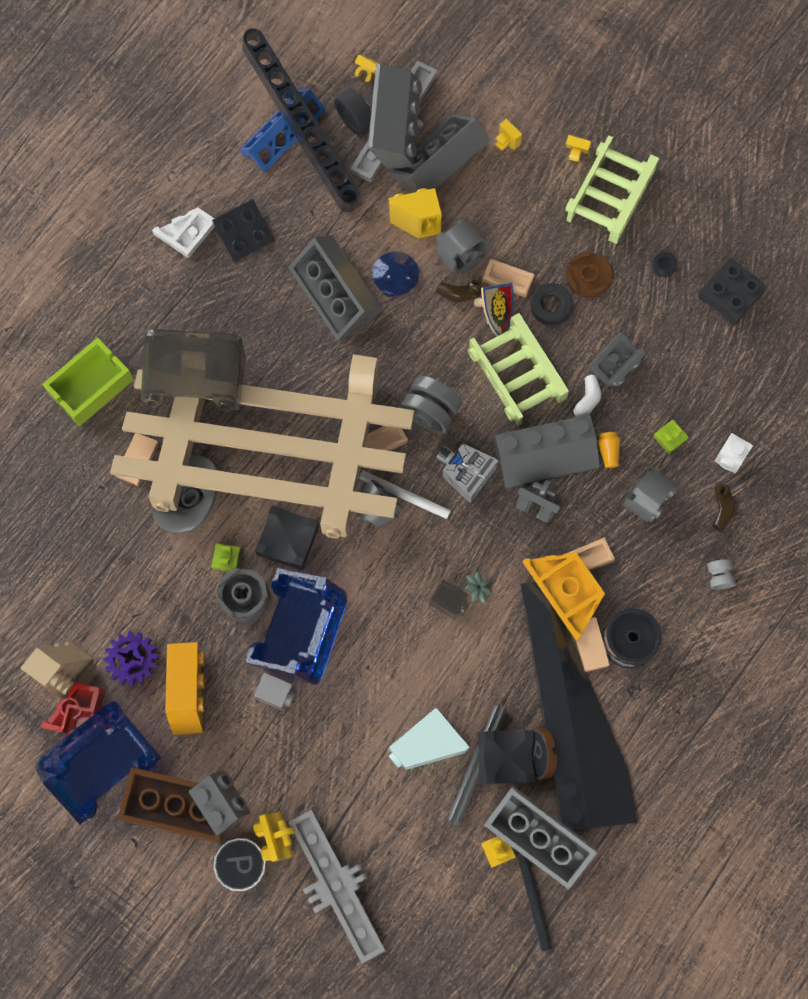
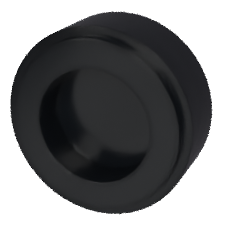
M659 253L654 258L652 264L653 271L660 277L671 276L676 269L677 261L670 253Z

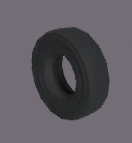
M544 284L538 287L532 295L530 302L531 312L536 320L542 324L550 326L559 325L571 314L573 307L572 296L560 284ZM556 297L561 304L559 310L555 312L545 310L542 304L545 298Z

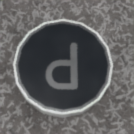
M237 838L226 842L219 848L214 859L216 878L223 886L232 891L252 889L260 882L265 873L266 861L262 858L261 849L257 844L248 839Z

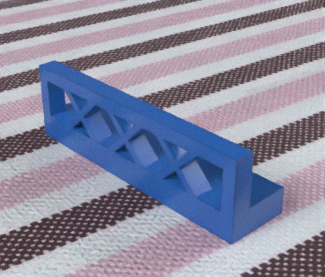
M300 88L298 90L306 105L312 101L317 107V110L312 114L317 120L327 109L310 88ZM289 99L286 103L293 104L294 101ZM278 110L239 151L244 157L252 158L262 172H266L297 139L294 134L290 137V133L293 132L290 131V127ZM300 118V124L306 123L305 119ZM279 132L285 133V143L281 147L275 146V136ZM263 148H270L269 159L263 163L257 154Z

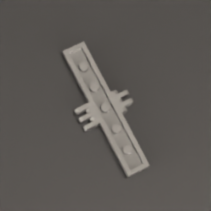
M417 61L411 72L420 80L422 85V93L419 96L420 104L436 78L437 70ZM417 119L418 128L421 129L424 123ZM368 139L350 170L352 174L371 183L382 166V162L368 149Z
M312 810L290 821L289 824L291 827H295L296 833L294 834L319 880L303 889L305 894H309L313 890L317 893L308 898L310 904L319 899L321 901V904L313 908L314 912L317 913L332 905L362 964L384 952L385 949L355 894V891L361 888L359 883L368 878L366 873L357 878L355 877L354 873L363 869L361 864L353 868L349 864L341 867Z

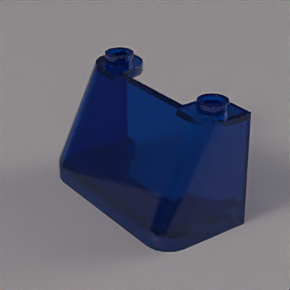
M277 568L275 576L271 581V588L273 593L279 597L264 643L254 642L248 648L245 663L304 683L316 685L321 681L347 604V594L328 578Z
M112 701L103 706L46 752L36 762L35 769L42 784L77 823L81 825L96 815L98 808L96 800L127 776L131 768L149 771L162 758L116 701Z

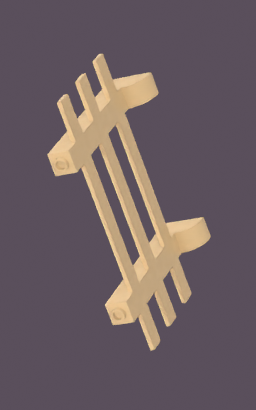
M186 330L182 348L183 369L181 376L138 369L134 383L135 389L175 394L170 418L126 412L122 430L164 437L158 461L115 455L110 474L153 481L149 499L152 507L162 512H168L169 510L177 511L183 486L324 507L320 523L322 534L330 538L347 537L352 512L394 518L397 498L356 492L361 467L403 473L405 453L365 448L370 424L411 430L414 410L374 404L379 382L377 358L353 355L347 400L210 380L216 357L209 333ZM205 399L343 419L338 443L199 423ZM194 442L331 462L333 467L329 486L322 487L191 467L188 464Z

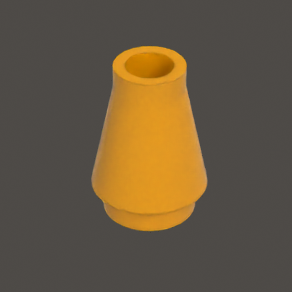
M618 432L599 434L597 444L605 468L619 467L621 438L618 437Z

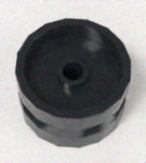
M630 608L620 611L611 619L603 633V644L607 657L612 663L621 668L635 669L643 667L651 661L661 646L662 632L659 623L651 614L642 609ZM629 636H633L634 640L631 641Z

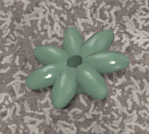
M476 572L474 577L467 575V580L471 585L465 586V590L472 594V601L479 597L481 602L485 603V595L492 594L485 587L489 580L484 579L481 581L479 572Z

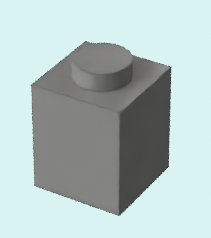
M264 673L254 697L260 702L284 711L286 706H291L295 693L292 692L294 689L292 684Z

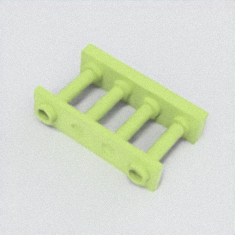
M608 136L605 143L601 142L595 154L597 158L576 198L569 200L565 211L568 212L566 221L570 223L577 213L607 227V230L610 231L608 240L617 244L656 170L659 158L650 155L647 162L643 161L641 163L610 149L613 137ZM605 157L638 171L637 174L640 175L638 180L630 181L601 168ZM595 176H598L627 189V193H630L627 200L624 198L620 200L590 185ZM587 194L617 208L620 214L617 219L614 217L610 219L580 204Z
M520 313L511 317L508 331L481 346L478 345L475 338L470 339L468 353L473 362L477 361L505 405L506 408L504 410L510 421L514 420L517 426L522 424V412L549 397H555L558 403L567 399L569 390ZM513 338L519 340L522 345L521 350L494 365L490 364L485 356L486 353ZM525 358L531 359L535 365L531 371L503 385L497 373ZM536 378H543L547 384L546 389L517 405L509 394L510 392Z

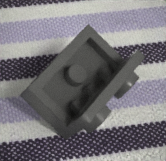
M621 332L604 347L587 367L605 387L619 386L627 379V373L642 363L643 360L641 358L646 352L644 349L637 350Z
M224 770L208 775L189 791L216 836L222 834L238 820L247 817L251 813L246 801L239 795L232 779Z

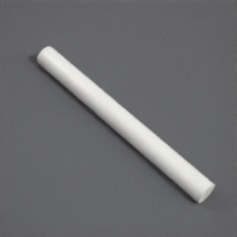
M364 470L360 474V480L369 483L373 479L381 484L386 492L445 519H448L451 510Z

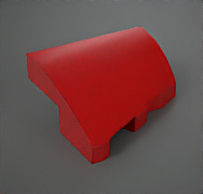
M75 683L70 689L67 698L59 702L56 706V711L47 721L44 720L41 728L93 740L105 690Z

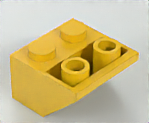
M423 188L410 194L399 193L389 198L390 223L418 239L440 234L441 210L435 188Z

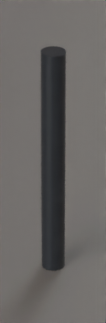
M516 850L542 952L551 950L552 947L529 859Z

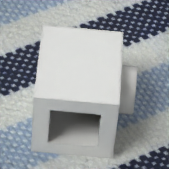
M731 433L715 462L722 468L736 473L753 445Z

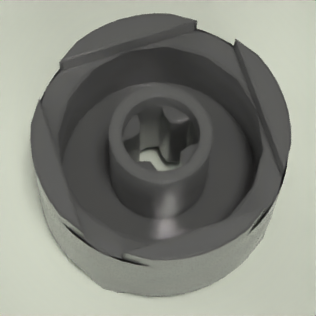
M465 218L459 219L455 226L448 231L441 232L436 238L438 243L436 247L437 256L455 275H457V272L466 274L474 269L483 260L480 257L484 251L488 253L490 248V242Z
M649 465L644 471L646 473L644 477H639L624 500L626 501L622 503V506L645 522H652L654 518L657 519L665 508L662 503H665L668 498L670 499L678 489L673 480Z
M233 569L227 572L219 581L217 600L225 615L231 620L246 624L257 620L267 610L270 602L269 592L263 578L254 570ZM243 592L248 597L243 599L240 598L239 594Z

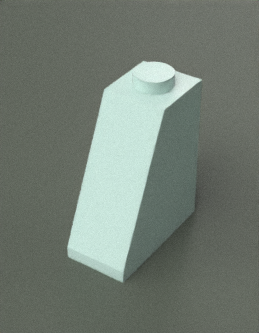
M435 708L389 747V751L392 753L389 755V758L398 768L402 765L405 770L464 754L469 750V746Z

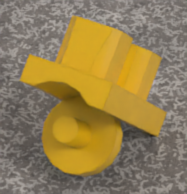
M281 811L259 816L260 821L255 823L253 827L255 834L258 837L264 836L267 843L266 846L261 848L263 860L275 862L294 857L291 849L290 835L296 833L295 827L287 828Z

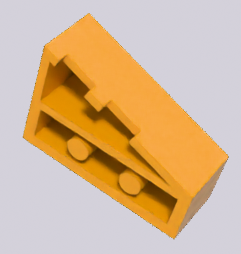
M198 642L167 644L165 712L173 735L203 733L204 697L202 696V689L205 688L204 674H201V667H205L204 651L200 652Z

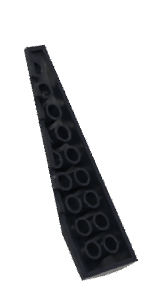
M536 582L521 584L543 728H546L551 733L555 741V747L552 750L553 754L557 755V766L551 778L558 820L573 832L637 823L628 769L565 625Z

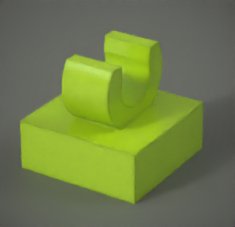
M674 420L667 423L653 436L668 454L689 438Z
M216 543L211 565L212 569L227 572L237 569L241 548Z

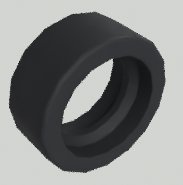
M350 88L335 98V108L343 122L352 132L361 135L370 128L372 111L357 91Z

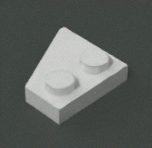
M195 208L184 216L172 219V223L161 228L157 226L152 231L159 239L187 258H190L215 227L212 222L214 218L200 208Z

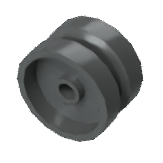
M417 376L410 389L413 394H406L400 404V408L414 410L413 421L416 424L432 432L443 434L452 422L450 416L457 414L463 402L452 389L443 383L427 376Z

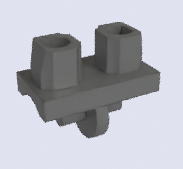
M548 479L544 485L536 481L534 482L532 488L539 491V494L523 486L520 487L517 493L520 496L517 500L516 508L528 513L533 502L541 505L536 518L546 523H549L554 514L559 512L562 505L544 497L546 494L554 498L557 493L549 488L551 481Z

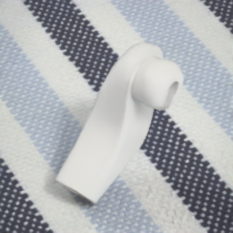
M589 375L585 378V396L574 408V415L576 417L589 415L601 399V389L596 375Z

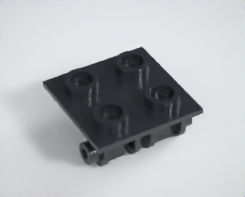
M253 199L212 220L215 226L214 229L220 235L233 262L275 241Z

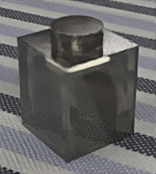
M443 579L430 599V605L456 620L458 615L463 616L470 605L467 602L469 594Z

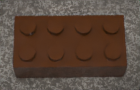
M131 768L117 819L218 844L223 843L225 832L216 836L190 795L189 791L199 783Z

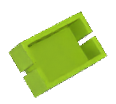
M96 338L42 385L57 404L80 427L134 379L126 366L116 356H113L112 352L99 338Z

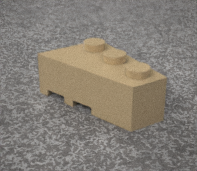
M67 641L64 646L61 643H57L55 648L51 645L37 647L20 669L62 698L63 695L69 694L70 689L75 685L74 681L92 660V657L70 641Z

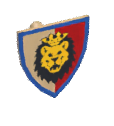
M513 283L482 287V297L475 298L474 305L476 307H483L487 324H489L493 333L499 336L505 333L510 325L513 312Z

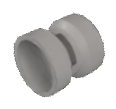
M717 560L707 564L708 572L712 576L710 580L711 589L720 590L736 586L735 577L731 573L733 569L732 560Z

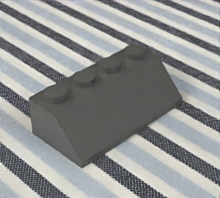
M379 63L376 64L368 149L388 170L413 166L414 157L417 153L415 141L418 135L417 118L420 114L419 96L422 93V85L420 80L411 71Z
M452 114L416 146L417 153L414 157L413 166L390 169L388 172L409 193H415L423 188L437 189L441 184L449 181L456 170L464 167L474 154L481 152L484 145L490 139L477 118Z
M333 236L314 237L288 267L337 341L344 339L369 324L382 310Z
M590 414L495 435L494 447L505 489L531 484L535 481L540 482L594 470L600 467L596 435Z
M513 786L484 825L568 890L599 851Z

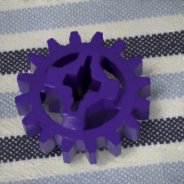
M128 631L127 637L120 633L118 634L119 641L116 642L111 639L110 642L113 647L105 648L109 657L103 658V661L110 664L105 670L108 673L113 672L111 678L114 681L120 677L119 683L123 686L128 681L129 685L134 687L136 680L144 684L143 677L152 678L150 670H157L158 668L153 663V661L159 660V656L153 654L157 647L155 645L149 646L152 640L149 637L143 640L141 632L136 637H134L132 631ZM129 644V646H127V647H125V648H123V649H120V648L123 647L124 645ZM142 646L146 649L147 659L141 654ZM134 655L139 661L128 662L124 657H132ZM115 659L121 662V671L117 669ZM142 668L140 672L133 674L134 671Z

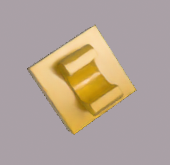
M358 54L355 63L360 65V67L356 69L355 76L361 77L362 72L366 71L367 78L365 81L370 83L374 78L376 64L379 63L367 56Z
M505 119L499 126V135L496 137L498 142L495 145L501 151L508 145L513 150H516L521 145L522 133Z
M568 135L566 147L572 149L569 160L578 162L581 152L588 154L591 141Z
M499 836L481 843L491 868L515 858L511 846Z

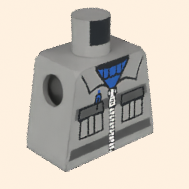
M462 444L456 453L444 446L437 455V459L446 464L443 469V478L469 503L474 500L498 465L497 459L465 444Z

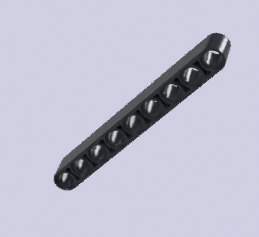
M256 28L246 30L242 42V50L338 207L344 212L354 211L360 200L359 189L263 33ZM254 40L258 44L255 46L250 45L248 41ZM265 59L268 60L270 64L263 65L259 61ZM279 79L282 83L277 85L274 84L271 80ZM286 98H290L294 101V103L287 104L283 100ZM303 118L306 120V123L300 124L295 119ZM314 137L318 142L310 143L307 138ZM322 156L328 157L330 162L323 163L319 158ZM339 176L342 182L336 183L331 177ZM350 195L354 198V202H346L343 197Z

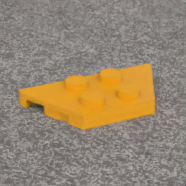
M577 552L560 556H545V558L524 559L522 563L574 639L578 641L603 599L604 591Z

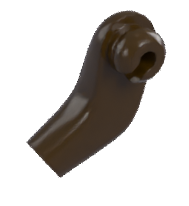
M472 280L469 285L455 286L441 282L436 289V293L452 302H465L478 298L482 294V284L478 280Z
M724 483L717 485L714 489L719 512L712 527L720 532L725 529L735 513L731 490Z

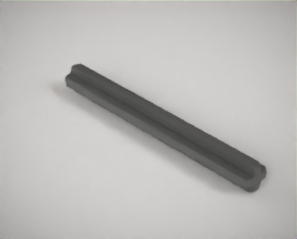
M499 705L493 707L484 731H499L507 712L504 707ZM478 746L447 819L449 823L456 826L461 824L479 780Z

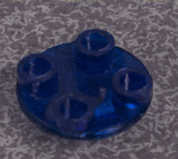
M389 252L382 255L375 262L372 277L379 290L386 296L393 297L409 292L418 284L419 269L415 260L409 255L402 252Z

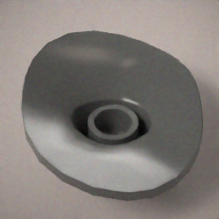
M200 455L190 456L188 466L217 470L214 463L206 457ZM183 486L177 511L169 510L168 512H162L152 507L153 518L160 528L172 534L193 532L201 527L210 515L216 500L217 491Z

